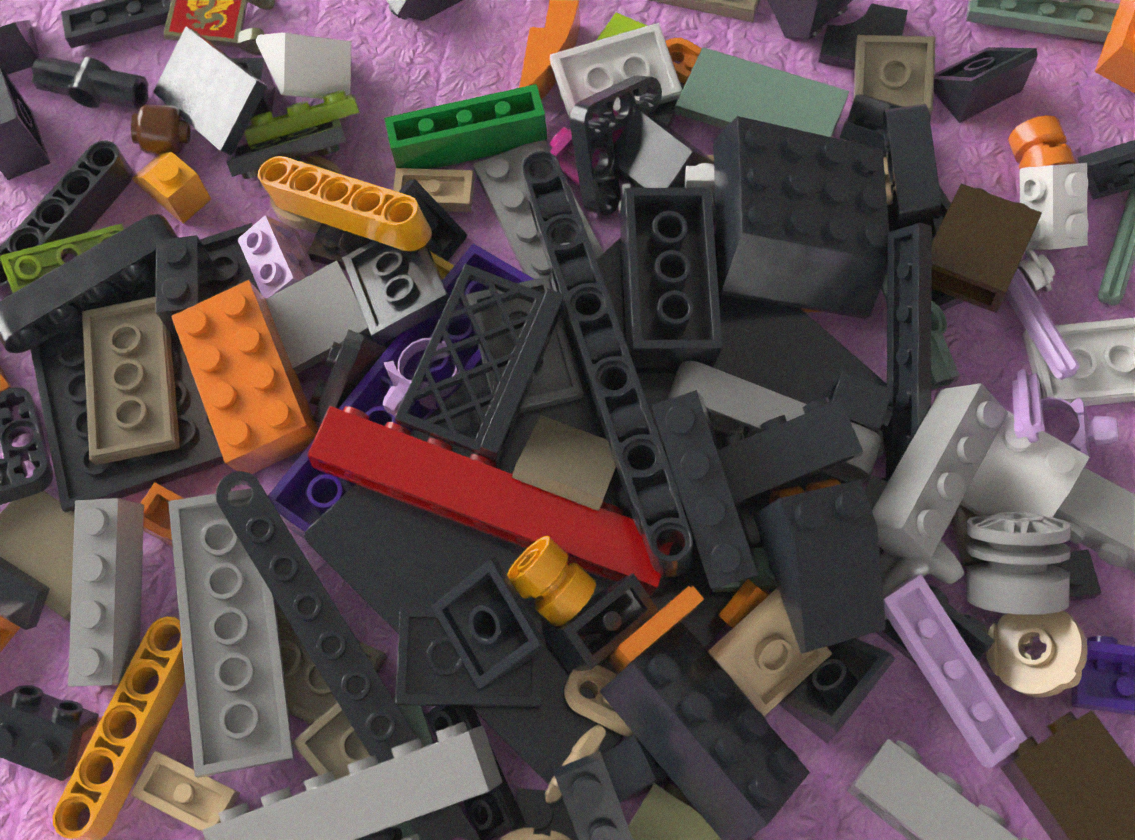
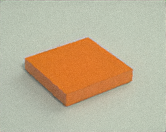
M688 586L621 643L610 656V664L618 673L622 672L636 658L686 618L704 598L694 586L691 588Z

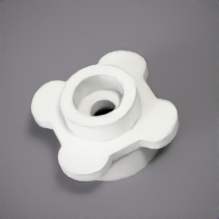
M1032 249L1026 250L1027 258L1020 262L1018 268L1033 292L1041 288L1049 292L1052 290L1050 282L1053 281L1052 277L1055 275L1052 264L1043 254L1037 257Z

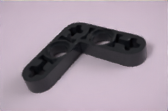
M640 75L632 76L579 101L573 107L570 115V129L582 202L587 211L610 215L617 209L621 197L612 132L626 126L637 109L650 114L658 108L662 98V88L656 78ZM619 97L620 110L615 117L613 106L616 98ZM593 113H594V114H598V115H599V118H598V117H594V118H593ZM598 149L599 161L597 166L593 168V153Z
M18 387L2 391L0 393V443L4 458L0 459V505L42 492L53 480V470L38 408L30 393ZM18 405L19 414L22 419H14L11 414L14 406ZM26 433L34 435L32 441L22 447L12 446L14 439L19 435ZM31 460L35 467L33 476L25 478L28 472L24 461Z

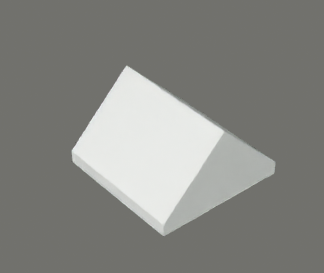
M291 33L257 36L256 43L281 95L323 99L324 95L339 90H344L346 96L350 95L351 41Z

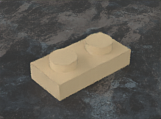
M396 168L393 191L399 192L407 181L416 179L445 211L471 212L475 182L473 170Z
M154 751L130 795L203 832V829L221 822L218 813L232 808L240 792L208 776L197 778L195 777L194 769L160 752Z

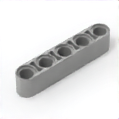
M685 361L680 364L666 399L668 400L697 390L704 399L713 429L729 436L743 433L745 439L762 432L760 425L770 419L785 415L787 421L805 414L802 408L807 405L696 361ZM851 422L862 446L863 455L822 472L846 482L860 480L862 484H865L870 480L882 440L876 432Z

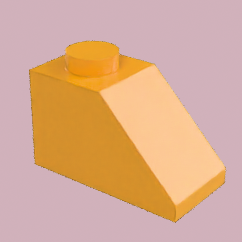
M172 152L158 155L132 177V180L182 224L212 200L198 174Z

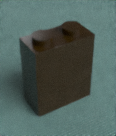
M960 184L932 242L931 288L997 313L1042 212L1034 210L1023 203L1012 202L992 195L984 189Z
M1092 710L1078 718L1075 717L1072 711H1069L1047 725L1052 735L1039 743L1033 736H1030L1019 744L1017 750L1010 754L1013 760L1001 767V770L1051 840H1135V766Z

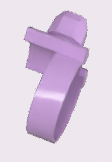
M422 338L407 346L398 359V371L394 361L384 362L393 386H391L384 397L383 407L391 415L396 416L411 383V380L403 377V369L408 359L415 353L426 349L431 338ZM442 341L439 349L447 347L445 341ZM456 366L452 377L459 374ZM424 382L421 389L429 386V383ZM456 385L439 391L441 398L447 396ZM433 394L417 400L428 409H437L436 399Z
M1054 397L1041 399L1042 409L1049 407L1063 408L1075 415L1077 422L1080 424L1079 431L1068 445L1090 457V442H1095L1097 446L1111 444L1119 440L1117 419L1110 416H1094L1093 420H1089L1084 403L1079 397L1072 403Z

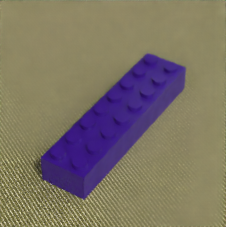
M473 243L443 279V282L451 296L465 264L515 283L534 280V278ZM470 280L464 294L466 296V294L489 289L483 284ZM461 301L456 311L463 309ZM443 311L397 336L338 409L343 410L346 406L356 408L366 413L370 421L383 426L387 422L396 423L395 416L388 413L383 407L384 397L391 386H393L384 362L394 361L398 371V359L403 350L412 342L422 338H431ZM468 317L450 323L447 330L452 344L475 336ZM478 345L457 352L464 371L483 365ZM426 349L415 353L408 359L403 369V377L412 381ZM451 355L432 363L429 370L434 382L437 383L452 377L455 371V364ZM463 382L457 384L447 396L442 397L443 402L462 386ZM416 400L410 415L425 420L436 409H428ZM403 426V427L407 428L410 432H412V431L414 430V429L408 428V427H406V426ZM314 439L268 495L287 528L305 539L306 530L355 485V483L312 467L307 454Z

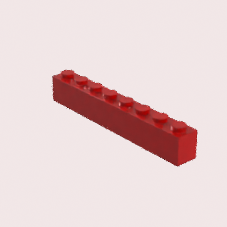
M329 406L307 454L313 468L524 548H528L544 536H549L568 554L567 564L577 563L583 570L614 582L634 573L649 595H652L658 587L662 575L654 570L634 519L623 516L624 512L619 507L602 502L599 511L516 480L512 478L513 472L511 474L495 468L496 464L484 456L471 454L470 458L453 452V447L444 441L429 438L426 442L412 437L411 432L399 424L387 422L383 426L370 421L366 413L356 408L346 406L343 410ZM673 542L663 544L659 551L669 556Z

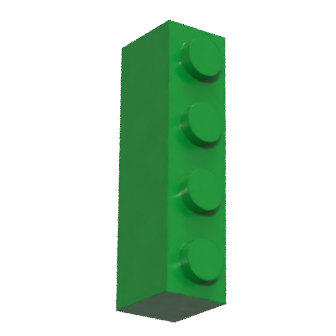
M537 84L384 118L396 168L435 169L498 155L533 142L546 140L548 143L545 112Z

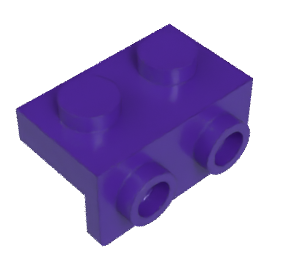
M1109 636L1088 637L1087 660L1082 670V678L1075 687L1071 688V707L1135 715V646L1119 645L1116 638Z

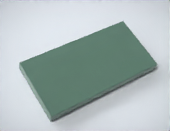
M702 47L675 105V114L725 129L737 116L832 137L847 102L849 91Z

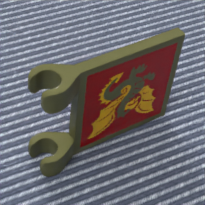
M171 0L163 35L166 40L179 41L185 27H188L198 32L213 45L236 47L254 55H262L256 39L258 35H265L264 31L260 28H249L242 31L247 3L249 2L261 9L271 10L274 7L275 0Z

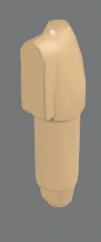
M598 724L587 731L574 745L571 754L563 765L597 752L605 737V728ZM555 776L550 781L544 794L546 796L545 800L549 804L556 803L562 797Z

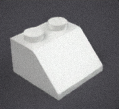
M1007 411L1008 414L960 505L977 515L1001 512H1028L1053 517L1071 491L1090 457L1044 431L1038 432L1039 441L1035 443H1029L1027 437L1017 438L1014 430V414Z

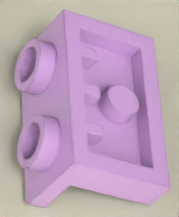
M265 215L239 237V244L260 293L266 299L316 272L297 229Z

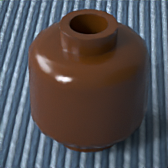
M146 104L140 108L138 113H133L131 137L133 143L138 144L145 154L160 155L172 152L177 155L181 152L183 143H190L191 125L183 120L179 109L175 106Z

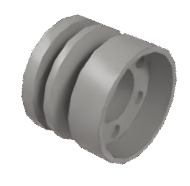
M1001 512L979 515L968 519L967 534L975 539L967 543L966 552L973 557L985 560L969 565L966 569V600L971 605L985 610L1021 615L1056 613L1069 607L1070 573L1063 568L1050 564L1059 563L1070 558L1071 547L1063 543L1071 538L1070 523L1065 520L1028 512Z

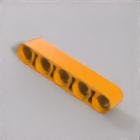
M282 156L273 157L265 161L258 170L260 182L276 206L282 210L404 251H415L424 247L432 236V230L417 201L409 195Z
M169 616L159 618L151 624L144 635L55 807L52 816L53 826L62 837L74 840H101L111 830L185 682L182 639L180 638L175 648L166 651L168 640L175 634L180 633L181 635L180 620ZM155 675H159L157 687L152 692L145 694V686L148 680ZM136 718L137 725L134 732L127 738H124V726L129 720ZM113 762V774L108 781L102 784L100 777L102 769L108 763ZM88 807L90 810L89 821L84 828L79 830L77 823L79 814Z

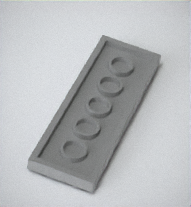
M252 488L228 493L229 497L227 499L229 504L233 506L247 504L252 497ZM215 494L168 501L195 777L201 778L295 760L293 744L291 743L293 741L275 598L217 504Z

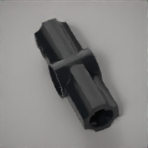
M44 57L43 59L36 58L32 65V82L37 89L68 95L77 103L88 108H97L102 102L138 109L146 105L149 99V84L144 76L111 70L105 63L94 58L85 57L79 64Z

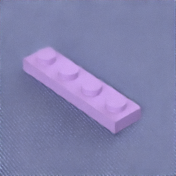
M921 574L912 576L883 596L885 615L982 767L992 768L1017 750L1019 744L1027 739L923 576Z

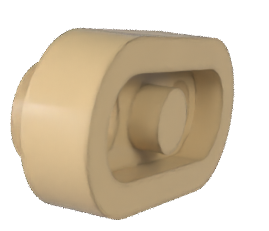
M596 665L592 670H573L564 688V695L568 705L578 714L627 737L633 735L634 733L599 692L618 674L599 665ZM580 689H590L595 698H585L581 694Z

